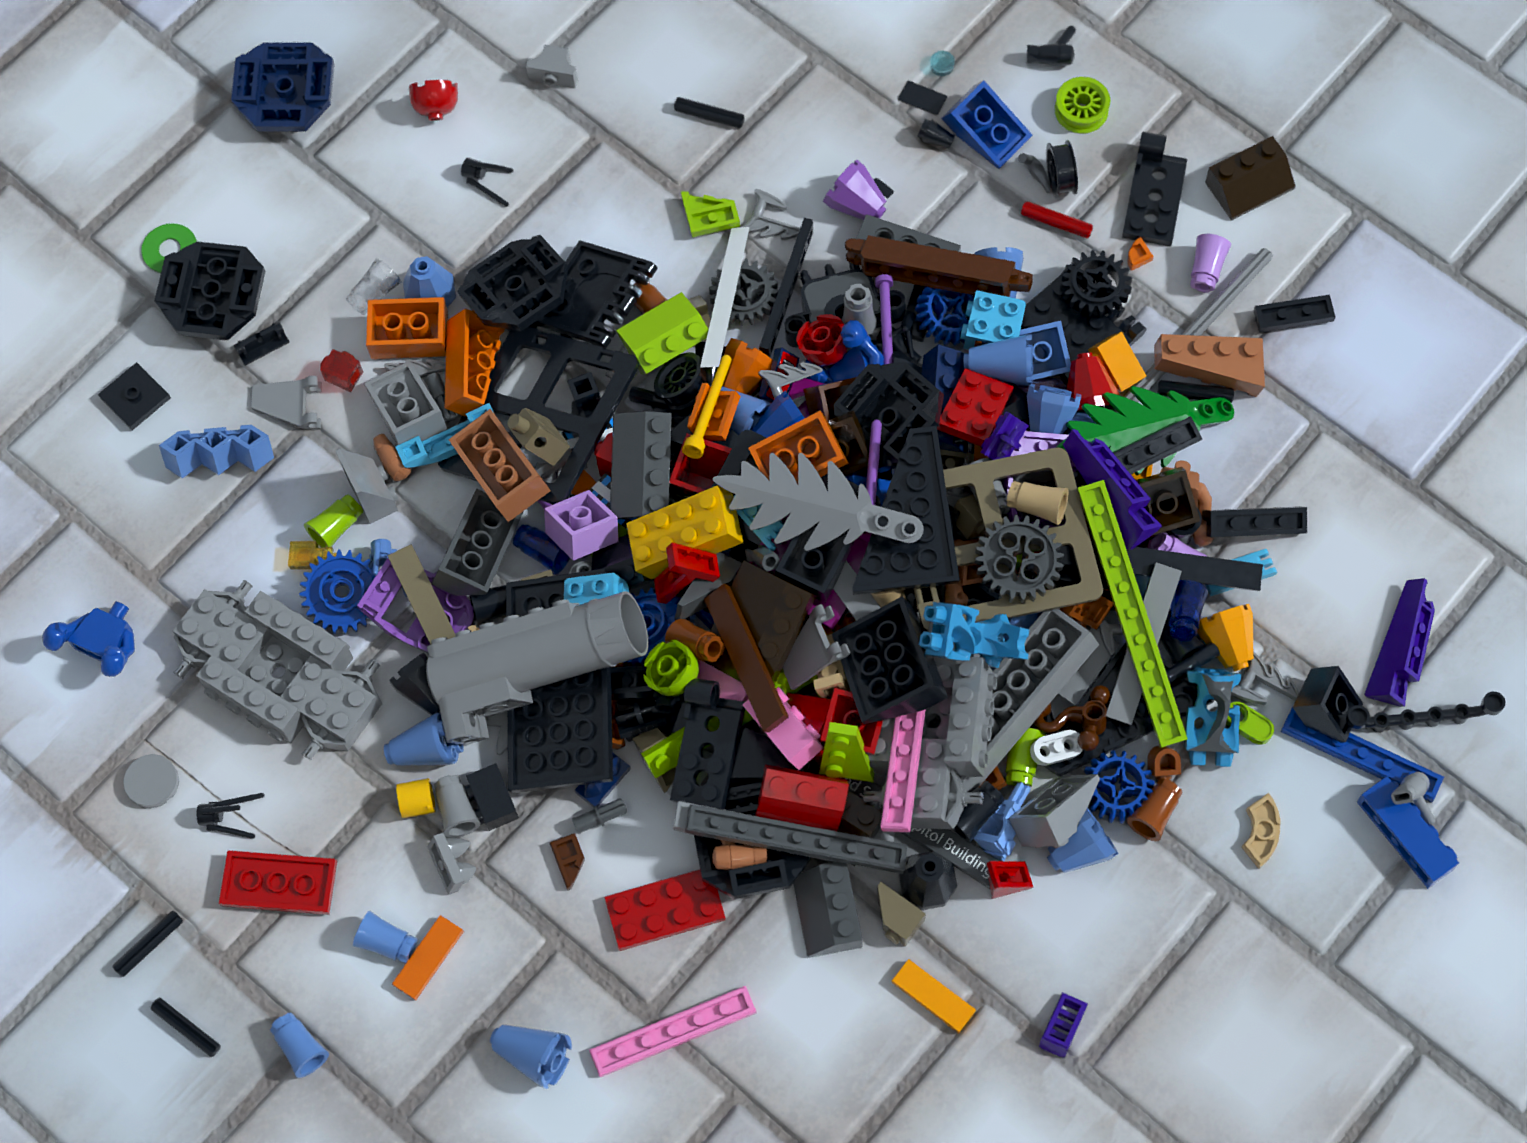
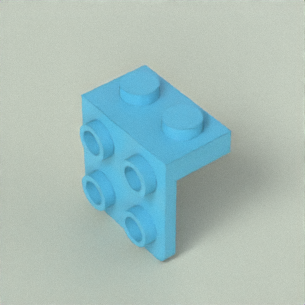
M976 290L974 302L968 301L965 316L970 317L969 324L963 323L960 339H965L963 349L969 350V348L974 347L976 340L993 343L1018 337L1026 306L1025 301Z
M615 573L567 578L564 582V600H569L570 603H579L580 605L592 599H601L623 591L629 592L626 581Z

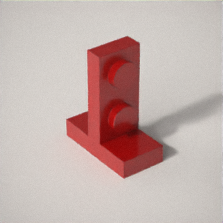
M673 542L666 547L668 567L654 579L657 602L667 604L695 578L715 582L720 577L717 554Z

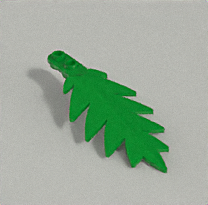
M1132 386L1129 391L1142 404L1120 395L1105 392L1103 397L1117 412L1096 405L1084 404L1082 409L1095 423L1069 421L1066 423V426L1071 431L1073 429L1078 430L1080 435L1089 442H1092L1095 438L1103 441L1115 453L1190 416L1198 431H1200V426L1228 422L1234 417V408L1230 401L1222 397L1190 401L1175 391H1169L1167 393L1169 398L1150 390ZM1065 440L1058 444L1055 448L1059 447L1065 450L1063 446ZM1176 453L1162 459L1161 467H1166L1175 457ZM1145 468L1135 472V475L1142 473Z

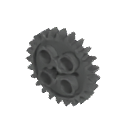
M1015 515L1013 522L1010 523L1009 519L1005 516L1002 526L997 521H994L992 525L993 530L986 528L984 532L986 537L979 538L978 543L981 546L976 547L975 553L980 556L975 558L974 564L982 566L977 569L976 573L977 575L985 574L981 583L987 584L990 582L992 584L989 590L990 593L998 589L1000 591L999 599L1006 593L1009 594V602H1012L1014 597L1018 596L1020 602L1023 603L1027 595L1031 601H1035L1036 592L1044 597L1046 594L1045 587L1052 590L1054 587L1052 580H1059L1061 575L1056 571H1062L1064 565L1057 561L1063 560L1064 554L1057 551L1061 548L1062 544L1053 543L1057 536L1056 533L1047 535L1048 525L1042 529L1038 527L1039 519L1030 524L1029 516H1026L1024 521L1020 522L1018 515ZM1025 537L1018 580L1014 581L1013 574L1017 562L1016 555L1020 546V538ZM1003 539H1010L1014 542L1015 546L1007 548L1001 541ZM1031 544L1038 545L1042 552L1033 553L1029 550L1028 546ZM1004 564L1010 569V572L1001 573L997 570L996 566ZM1025 570H1032L1036 573L1037 578L1029 579L1023 572Z

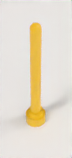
M729 355L722 356L695 431L684 442L682 452L687 457L699 459L703 455L705 450L703 437L731 363Z

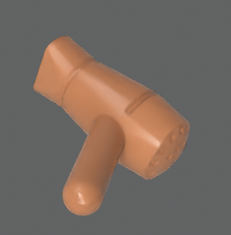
M385 434L377 435L373 439L374 449L385 471L394 481H401L408 477L411 473V467H404L396 447Z
M720 840L723 845L716 846L712 855L716 869L730 870L767 862L766 848L736 845L735 842Z

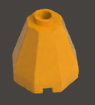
M1249 604L1213 614L1210 619L1205 617L1194 623L1196 631L1206 644L1212 642L1217 646L1220 652L1217 658L1225 669L1232 667L1235 672L1249 667L1248 661L1253 660V613Z

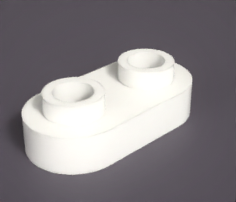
M1066 730L1040 737L1031 745L1030 754L1032 759L1039 765L1047 766L1076 757L1082 752L1077 742L1079 733L1073 730ZM1064 742L1070 745V750L1065 748ZM1040 749L1045 750L1046 756L1041 755Z

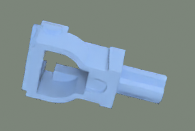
M1017 782L1008 800H1004L998 806L999 809L987 820L974 837V840L981 846L983 851L999 861H1005L1016 845L1013 840L1016 833L1009 817L1021 808L1031 790L1029 786L1024 785L1022 782Z

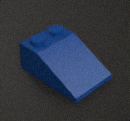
M984 80L974 85L941 118L958 138L998 169L1033 136Z

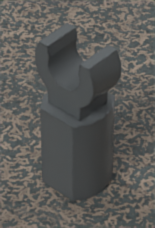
M758 545V549L755 550L745 549L748 562H754L765 571L777 568L779 564L778 555L764 545Z

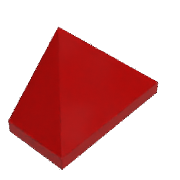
M990 861L987 863L992 899L1033 888L1026 861Z

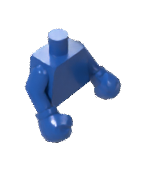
M850 320L844 324L841 337L844 346L851 349L831 368L826 370L824 367L819 366L823 371L806 377V379L826 384L857 377L868 364L884 365V356L877 346L870 341L871 337L864 326L857 320Z
M115 601L108 613L94 608L90 613L81 616L71 623H52L43 632V644L48 650L57 651L63 646L64 642L68 641L75 650L101 661L103 675L115 677L122 672L128 658L135 651L133 629L123 620L129 608Z

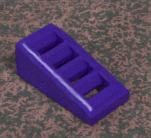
M1062 992L1042 1035L1039 1047L1061 1058H1065L1088 1003ZM1063 1005L1078 1011V1014L1076 1015L1062 1009ZM1058 1016H1061L1067 1020L1072 1021L1073 1025L1059 1019ZM1055 1026L1061 1030L1068 1032L1069 1034L1066 1035L1062 1032H1059L1053 1029V1027Z

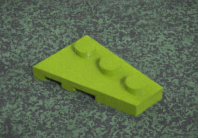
M830 722L820 762L819 774L827 775L830 778L842 777L873 782L874 770L870 768L869 756L864 752V742L858 726Z

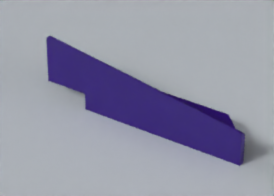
M1073 429L1063 446L1087 485L1104 480L1127 550H1132L1162 527L1144 508L1151 499L1103 441L1095 438L1092 442H1089L1080 435L1078 430Z
M1425 578L1407 580L1364 693L1369 699L1405 707L1408 681H1420L1435 613L1433 601L1426 600L1425 590L1428 582Z

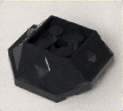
M537 235L531 239L510 242L470 269L463 285H460L457 292L484 325L516 333L517 331H523L536 321H543L547 313L563 303L568 267L541 235Z
M906 362L884 365L868 364L834 403V415L838 417L854 410L864 432L868 447L870 445L871 423L874 420H879L882 423L879 474L896 468L910 429L939 426L944 394Z
M762 782L729 788L725 810L755 816ZM694 835L702 881L733 899L789 889L811 860V857L766 848V863L730 870L716 869L712 860L713 850L716 846L723 845L719 839Z

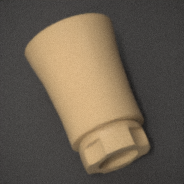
M1013 481L1007 495V506L1059 525L1065 514L1069 491L1068 488L1048 487Z

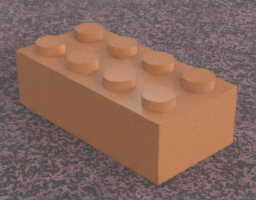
M491 409L448 439L496 508L508 522L551 491Z

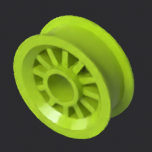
M1075 77L1067 80L1061 85L1056 95L1055 116L1058 122L1065 129L1074 133L1085 134L1098 130L1103 126L1108 117L1110 107L1109 92L1101 82L1090 77Z

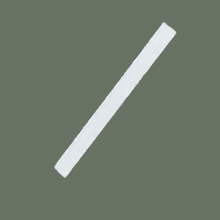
M749 227L731 228L700 367H719Z

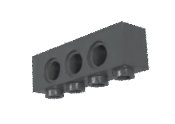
M867 214L856 239L866 240L869 235L958 252L961 250V245Z

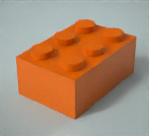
M444 297L368 300L366 346L371 359L446 357L448 310Z
M821 411L748 447L759 471L768 480L770 453H774L787 466L797 484L799 453L805 455L820 477L828 474L829 461H832L838 468L848 464L826 417Z

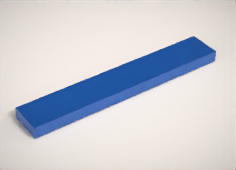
M1293 706L1281 729L1282 733L1380 779L1388 776L1391 781H1395L1399 785L1407 775L1414 772H1422L1428 777L1430 782L1423 798L1431 803L1434 801L1444 779V776L1352 733L1349 734L1346 742L1340 743L1308 728L1296 714Z

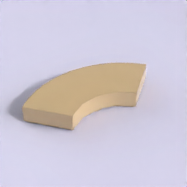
M1269 793L1246 809L1251 820L1252 830L1249 839L1242 845V849L1258 869L1274 853L1280 835L1281 822L1279 811Z

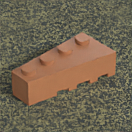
M1161 334L1154 344L1156 370L1185 378L1188 376L1207 384L1214 383L1227 388H1233L1234 391L1247 392L1248 395L1257 397L1265 387L1263 338Z

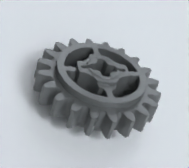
M748 259L744 260L739 273L730 315V324L739 319L740 326L744 325L745 320H749V323L754 325L755 317L762 322L763 313L771 314V307L774 306L779 290H777L778 281L774 280V273H767L766 265L758 269V261H754L750 266ZM719 269L717 270L718 278H711L712 286L709 287L711 304L715 303L722 272ZM741 287H743V291L746 293L747 298L745 297L744 293L742 292ZM763 294L760 300L753 304V302L757 298H759V295Z

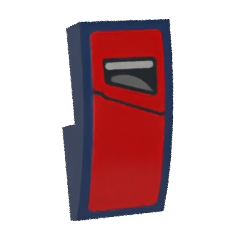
M782 347L774 350L771 370L787 375L778 366L785 364L798 368L800 358ZM762 378L759 398L772 403L774 396L767 381ZM792 383L782 386V391L788 393Z

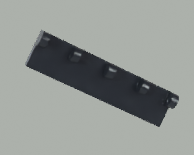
M1307 507L1202 511V519L1206 521L1207 537L1307 533Z

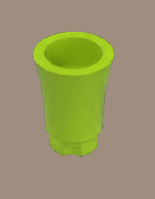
M347 494L340 500L337 499L319 515L304 523V528L321 548L329 551L341 535L357 521V518L363 513V509L352 496Z
M1028 728L1008 752L1005 771L1007 773L1006 783L1008 785L1016 786L1017 782H1022L1024 785L1032 787L1037 763L1031 757L1030 748L1037 739L1045 736L1044 732Z

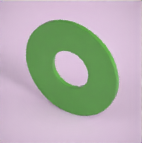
M175 223L164 224L153 229L146 236L142 244V256L148 267L161 273L165 257L159 253V247L164 241L169 239L178 241L180 243V250L197 242L195 235L190 229Z

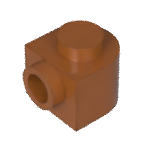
M1157 745L1148 753L1147 770H1151V775L1155 776L1157 780L1165 778L1170 780L1172 775H1181L1180 756L1175 750L1167 746L1160 748Z

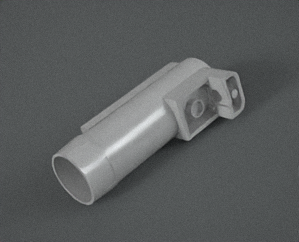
M623 591L601 599H592L581 605L579 603H570L569 600H560L552 603L553 607L534 608L528 611V615L522 617L520 615H511L505 617L504 622L499 624L494 622L485 623L479 626V630L473 632L471 630H463L455 633L456 637L447 639L442 637L432 640V644L427 646L426 674L431 693L440 708L446 742L470 744L489 739L485 717L532 704L531 689L598 669L614 667L618 663L646 655L648 651L647 628L641 609L634 597L629 592Z

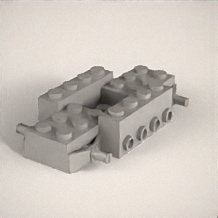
M243 580L238 589L233 593L207 591L204 589L173 630L175 634L174 639L184 657L173 673L183 679L191 667H201L196 676L204 686V693L215 701L220 698L226 702L225 706L237 715L240 712L247 715V721L257 728H260L262 725L269 729L268 734L280 742L284 739L292 743L305 725L312 739L302 755L309 760H312L319 748L349 751L382 705L372 685L373 680L371 678L380 667V664L371 659L361 672L345 671L353 660L349 650L350 646L346 642L331 635L319 625H315L298 612H294L277 599H273L262 591L257 594L248 608H246L244 597L253 587L246 580ZM282 666L286 668L285 674L282 677L275 678L272 676V672L276 667Z
M971 654L970 661L933 656L948 698L925 710L911 828L954 829L964 807H967V803H983V793L966 792L960 777H983L984 767H987L989 763V755L986 748L987 741H990L992 736L989 721L990 716L994 714L992 694L993 690L997 688V676L984 658L978 654ZM895 717L883 720L875 754L868 755L870 759L869 765L878 776H887ZM933 718H941V723L937 728H929V723ZM886 783L880 791L865 790L863 795L864 802H880L883 806Z

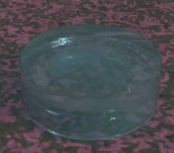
M938 51L932 55L930 68L934 74L946 76L954 70L955 59L951 53Z

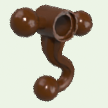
M1097 685L1090 691L1089 698L1091 701L1084 704L1083 707H1068L1052 722H1046L1044 717L1048 716L1052 709L1050 703L1034 721L1035 727L1045 733H1053L1061 729L1069 721L1082 724L1084 731L1077 738L1078 745L1082 750L1092 751L1099 744L1098 735L1102 734L1106 729L1107 709L1105 705L1110 701L1111 693L1107 687Z

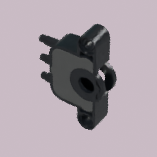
M849 263L850 270L835 273L832 265L826 264L824 266L826 276L812 280L808 271L802 270L800 275L803 285L801 288L803 312L791 315L785 320L787 344L791 347H799L796 341L798 332L794 331H799L807 321L809 323L816 321V316L831 314L841 319L844 312L845 292L853 284H862L864 287L869 288L872 296L873 311L877 320L876 328L881 327L880 293L877 294L872 277L866 276L859 265ZM890 290L891 324L902 321L906 313L905 296L898 290Z

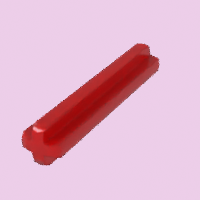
M1028 201L1023 204L1021 209L1023 216L1084 238H1089L1093 231V225Z

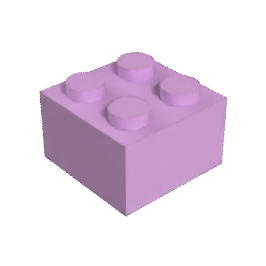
M590 490L544 508L545 533L573 561L618 542L617 516Z

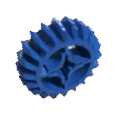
M925 287L922 295L918 297V304L915 307V312L919 313L916 316V321L922 322L919 330L926 329L928 331L926 338L932 335L935 337L934 343L943 340L944 346H948L950 341L954 347L960 341L962 343L965 342V339H960L963 323L969 324L970 317L966 316L967 319L965 318L961 306L966 313L968 301L974 302L975 295ZM932 307L933 311L937 314V319L933 315ZM952 308H955L952 314H948L946 317H944L947 311L950 312Z
M1113 750L1110 753V758L1105 753H1101L1100 761L1093 758L1091 760L1092 767L1086 766L1084 770L1086 775L1098 774L1099 776L1106 770L1117 769L1113 776L1100 778L1090 800V803L1093 804L1089 810L1092 813L1099 810V819L1104 818L1105 814L1108 815L1110 823H1113L1115 817H1118L1121 824L1124 823L1125 816L1129 817L1137 808L1142 807L1141 803L1148 800L1146 796L1153 792L1150 788L1155 784L1154 780L1148 779L1152 774L1151 770L1143 771L1146 763L1142 761L1136 764V754L1132 755L1131 759L1126 758V751H1122L1121 756L1117 757L1116 752ZM1125 771L1136 779L1138 785L1127 779ZM1118 777H1120L1119 784L1121 790L1118 792L1117 797H1115L1116 790L1114 784L1117 782ZM1097 788L1109 796L1110 803L1099 795ZM1132 796H1137L1129 804L1118 805L1120 799L1124 797L1131 798Z

